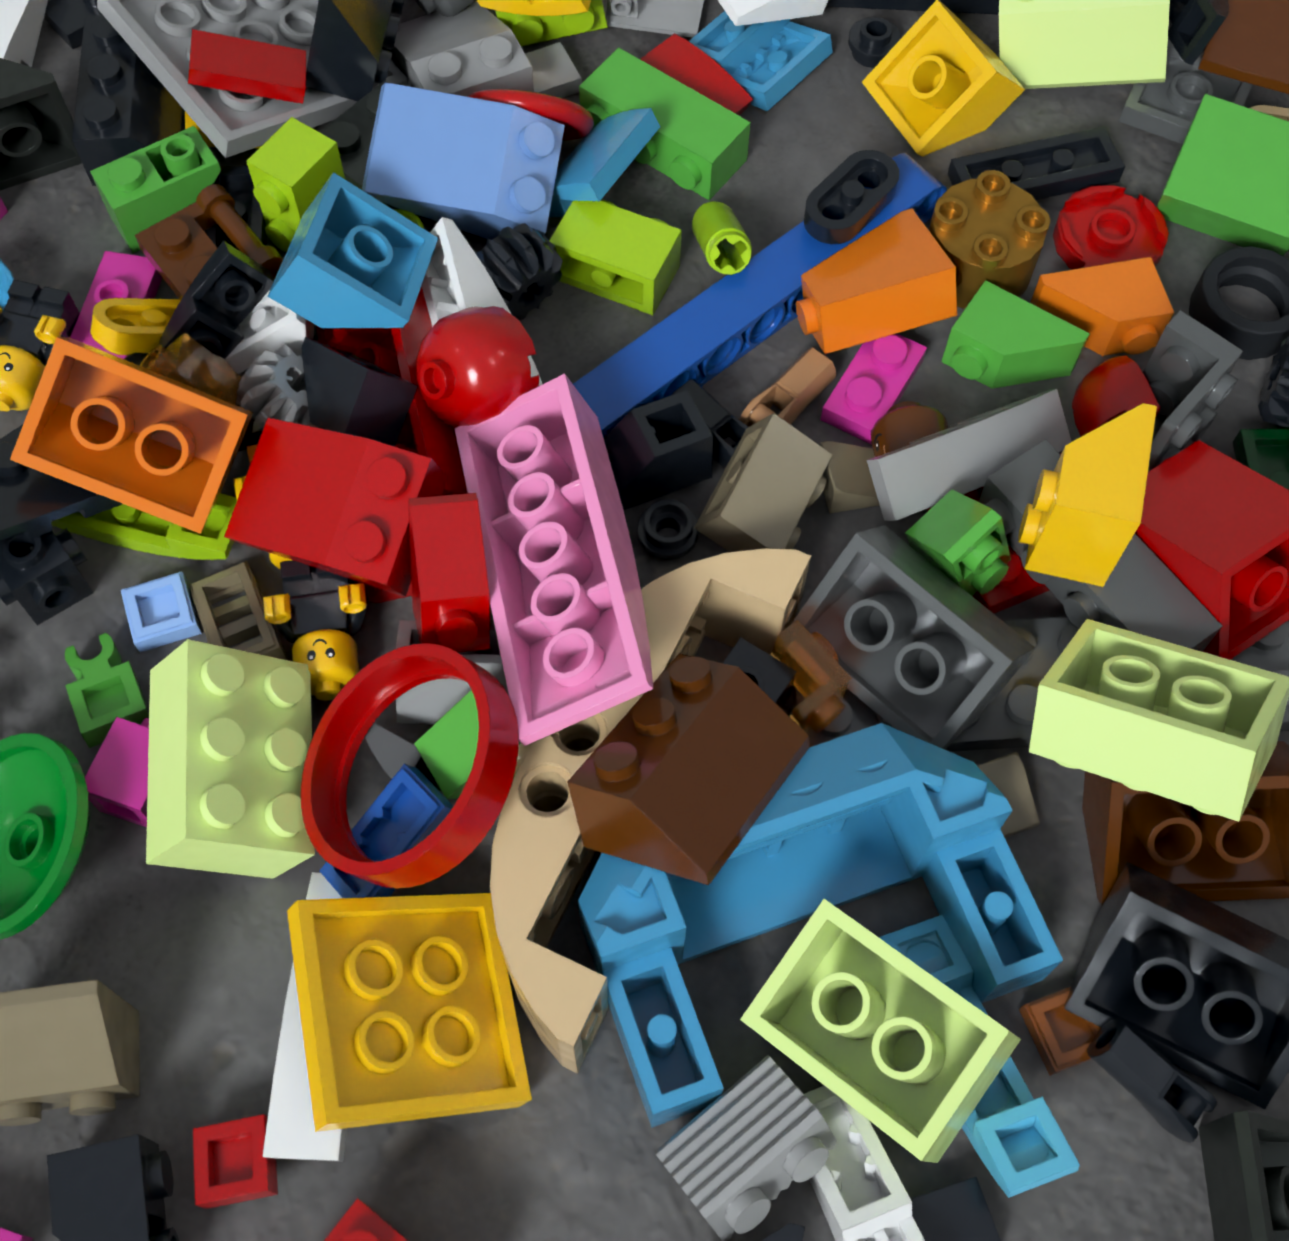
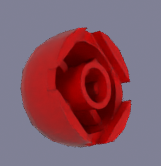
M475 306L443 317L436 322L422 339L416 357L417 381L422 397L432 413L446 425L457 428L459 426L479 424L501 414L519 396L539 387V375L531 377V365L528 356L535 355L536 351L532 339L521 322L504 308Z

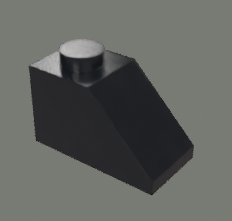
M305 337L301 351L310 423L321 429L368 438L395 447L418 386L352 352Z

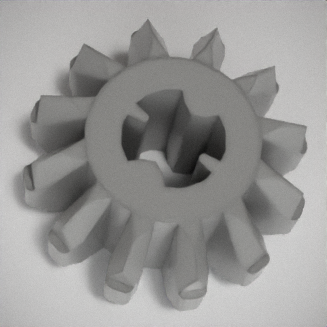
M284 344L274 352L264 350L261 355L255 357L239 381V388L236 392L242 398L240 407L253 412L251 417L254 419L252 433L263 431L267 418L318 428L310 423L302 353L296 356Z

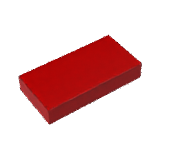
M192 29L188 84L303 104L306 90V50Z

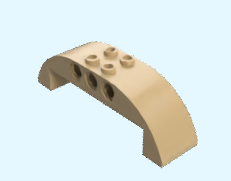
M769 548L727 552L688 563L651 581L643 587L641 592L649 638L653 683L679 653L695 656L704 636L730 647H734L741 637L777 659L787 639L784 633L799 613L811 555L796 549ZM643 694L529 745L524 746L520 743L515 770L516 774L508 797L500 812L492 843L490 892L495 927L518 1001L542 1043L563 1067L577 1074L609 1010L606 976L547 949L596 852L583 845L567 781Z

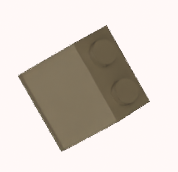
M96 979L0 992V1126H20L37 1123L42 1119L43 1110L69 1107V1114L76 1116L105 1114L116 1110V1100L140 1097L139 1011L106 985Z

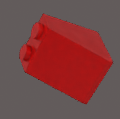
M1200 440L1176 455L1165 459L1160 465L1150 470L1147 475L1141 523L1135 534L1223 626L1203 652L1231 660L1289 620V490Z

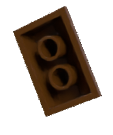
M679 653L653 683V689L642 695L567 781L583 845L595 851L709 885L810 747L809 735L739 667Z
M1277 741L1275 750L1239 822L1220 815L1205 814L1192 806L1147 791L1133 790L1120 782L1085 771L1082 810L1097 899L1102 906L1127 862L1208 901L1289 898V745L1285 741Z

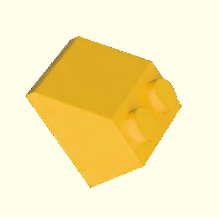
M1142 403L1065 445L1054 471L1042 470L1037 483L1033 504L1028 503L1026 505L1019 530L1018 542L1029 544L1024 570L1101 587L1105 585L1141 523L1157 406Z

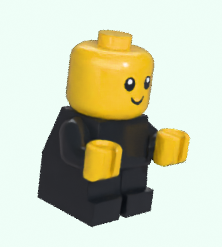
M14 279L7 292L9 299L4 310L0 306V411L4 412L10 410L23 411L30 408L56 338H70L80 314L68 291L46 286L40 289L37 284Z
M293 560L280 562L284 594L263 597L265 620L270 624H274L287 641L294 643L292 648L293 662L308 665V670L311 674V695H314L319 700H334L347 682L359 672L357 644L354 640V635L361 630L368 609L364 583L354 584L352 579Z

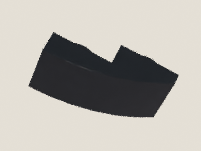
M223 241L200 270L175 309L157 345L159 353L208 380L244 339L239 325L271 289L274 282L271 271Z

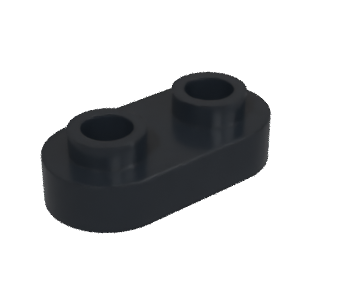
M862 150L850 155L809 194L804 212V226L807 232L814 239L826 244H842L853 239L893 200L899 180V168L896 162L885 153L875 150Z

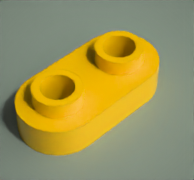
M109 298L102 300L93 308L91 335L106 350L117 355L159 353L157 345L181 300Z

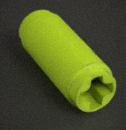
M711 201L701 205L694 214L692 230L709 265L715 271L726 275L741 272L750 261L752 246L734 212L729 206L721 202Z

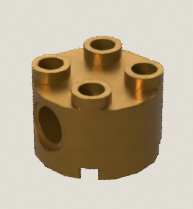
M996 170L984 171L978 175L977 179H969L951 186L937 200L929 227L930 233L956 266L957 307L964 309L985 280L1020 297L1028 288L1050 225L1049 214L1040 207L1033 196L1011 183L1007 175Z

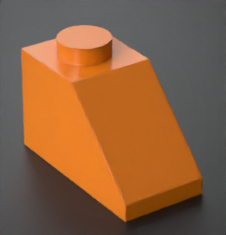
M1151 257L1042 274L1039 277L1030 302L1090 333L1084 347L1101 356L1124 352L1134 355L1156 347L1166 325L1174 314L1172 305Z

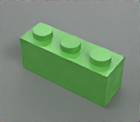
M619 47L579 86L580 105L591 113L594 126L607 117L620 112L651 108L660 128L636 156L635 160L642 164H648L673 179L680 187L692 190L709 201L747 161L751 122Z

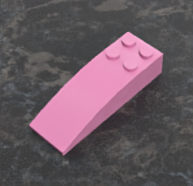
M564 373L519 396L501 414L476 425L455 428L467 492L476 493L478 498L490 605L508 694L517 718L519 742L524 746L653 689L650 646L643 597L625 514L601 427L596 414Z

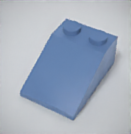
M385 82L381 86L362 190L382 203L437 222L442 217L452 219L459 230L485 239L493 240L500 234L503 228L508 226L513 229L522 223H526L531 229H535L543 235L547 229L565 125L511 104Z

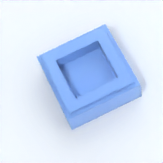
M182 571L120 590L133 643L140 653L202 634L189 584Z

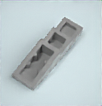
M1050 389L951 424V428L911 441L908 446L866 461L884 521H896L934 506L951 489L961 494H966L983 487L989 475L1045 439L1057 452L1062 451L1065 445L1072 441L1058 390Z

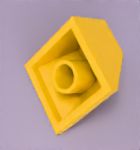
M936 0L862 81V84L910 146L922 157L985 131L1025 90L1000 58L939 0Z

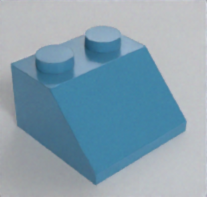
M333 172L303 214L267 297L320 328H403L410 319L438 237Z

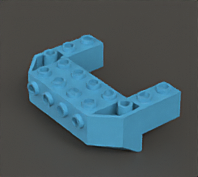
M879 723L809 747L709 885L601 853L578 899L580 925L596 972L607 977L609 1009L651 1128L708 1107L722 1095L724 1089L678 964L811 917L823 899H826L835 907H839L923 877L939 915H943L974 971L972 986L981 1003L1044 980L1063 961L1001 831V827L1013 810L1004 794L973 761L886 724Z

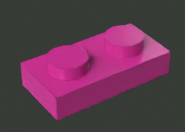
M897 333L863 343L823 406L820 420L872 445L870 434L873 426L892 406L898 404L922 364L927 347Z

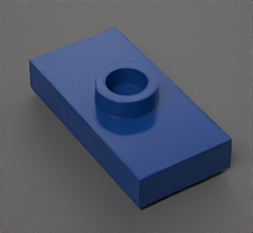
M403 764L351 832L360 849L373 861L390 859L408 851L423 841L446 818L453 805L419 769ZM328 862L319 870L342 898L390 897L396 890V888L375 885L345 873Z

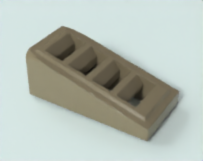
M248 561L189 584L209 644L228 648L261 634V636L237 645L232 649L288 660L274 624H270L265 620L263 596ZM245 591V596L213 609L212 604Z

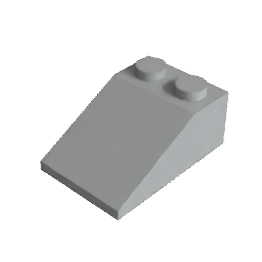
M477 0L465 10L452 17L442 16L438 12H434L400 23L393 50L387 49V51L392 52L391 59L393 63L408 78L407 86L466 97L471 93L490 89L534 92L532 65L514 33L489 10L481 7Z

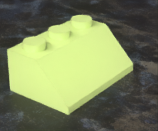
M999 0L1000 60L1024 89L1165 82L1170 0Z

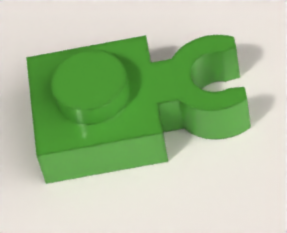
M107 633L99 635L102 651L93 659H81L74 645L65 649V660L77 681L65 686L81 735L89 748L103 743L116 717L140 725L144 718H149V709L137 676L129 661L122 663L121 655L113 639Z

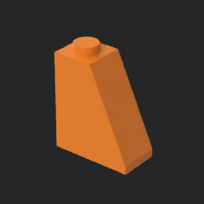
M911 208L901 211L801 275L803 299L796 301L797 317L805 335L813 334L825 355L957 316L956 266Z

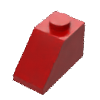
M476 493L408 498L412 608L420 644H437L456 652L490 649V594L479 503Z

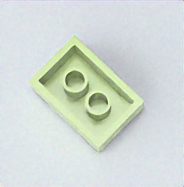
M1086 619L1039 683L1029 752L1054 760L1064 767L1081 769L1120 782L1130 789L1147 791L1192 806L1202 813L1220 815L1239 822L1277 745L1289 697V677Z
M187 639L150 670L146 864L274 879L315 855V847L307 834L301 809L302 774L307 752L312 741L311 674L307 664Z
M826 899L822 900L740 1019L920 1161L932 1163L939 1162L1021 1040Z

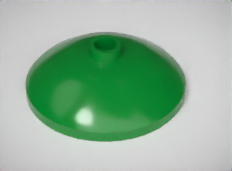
M20 733L0 740V940L25 930L58 900L78 867L88 835L90 804L83 770L75 755L64 744L40 734Z

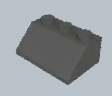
M885 525L855 533L784 633L893 728L944 750L998 696L1035 650L1033 645Z

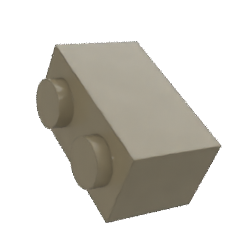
M775 413L748 427L744 432L694 529L729 552L765 548L793 549L801 534V528L797 524L805 508L810 507L824 490L827 479L822 475L833 454Z

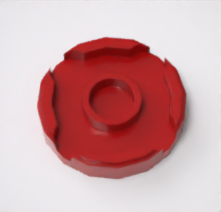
M1115 185L1087 187L1073 193L1058 214L1053 231L1056 252L1072 270L1151 257L1156 266L1162 258L1169 235L1164 215L1151 200L1139 194L1136 199L1131 195L1124 194L1126 190L1124 187Z

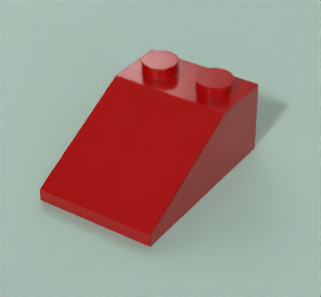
M267 418L224 537L406 597L411 583L408 498L441 496L448 476L432 458L368 438Z

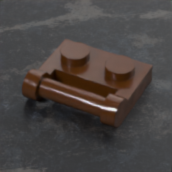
M212 184L207 186L198 194L196 202L135 235L141 251L180 300L217 249L216 245L204 232L216 224L221 227L239 251L270 270L274 280L283 262V258L274 247L265 246L234 209L235 200L222 185Z

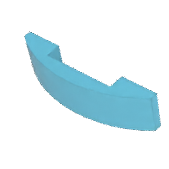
M943 915L879 937L987 1014L972 986L974 971ZM1010 1056L962 1126L963 1131L980 1159L1008 1198L1079 1170L1080 1166L1043 1096L1037 1099L1033 1098Z

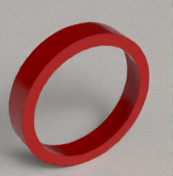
M429 643L407 645L394 649L370 662L348 681L329 705L313 735L302 774L301 809L303 821L311 843L322 858L333 867L375 885L399 889L410 888L435 880L456 867L471 854L487 835L499 816L508 797L517 766L519 750L518 723L513 704L503 685L489 671L456 651ZM437 679H457L467 682L476 701L479 732L473 766L461 795L446 818L423 841L398 856L382 861H373L356 843L347 816L348 780L353 761L362 740L380 714L394 700L408 690L422 683Z

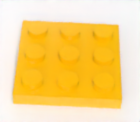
M491 893L297 900L287 910L315 1132L517 1108L532 1100L508 969L495 927Z

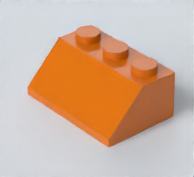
M57 337L10 460L201 534L232 468L253 412L73 338Z

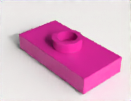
M111 251L104 252L70 338L122 359L129 356L111 353L93 339L90 332L93 308L98 302L109 298L154 299L162 276L147 257Z

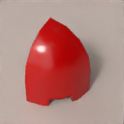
M1127 355L1116 356L1098 364L1082 379L1076 388L1072 402L1075 425L1081 437L1142 403L1157 406V417L1160 411L1159 404L1139 365Z

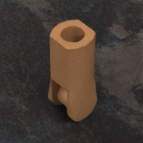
M813 347L807 349L773 384L750 401L744 409L740 421L750 427L775 413L770 409L774 404L782 410L779 414H775L791 425L835 379L836 368L833 361Z

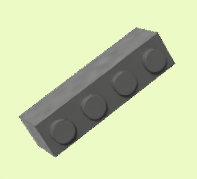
M1046 439L989 475L978 502L992 508L1002 517L1007 543L1021 558L1024 568L1029 544L1018 542L1022 517L1028 503L1033 504L1037 483L1042 470L1054 471L1061 456ZM1136 534L1133 535L1103 587L1026 570L1034 581L1045 584L1063 604L1067 617L1078 629H1080L1086 619H1090L1203 652L1223 627Z

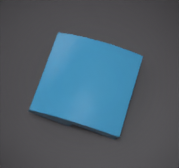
M725 11L689 40L690 43L714 59L743 87L753 99L750 103L751 105L765 111L770 110L833 53L831 34L791 22L790 19L735 26Z
M651 108L620 112L607 117L593 127L592 131L581 140L557 169L549 217H563L572 201L600 202L660 128Z

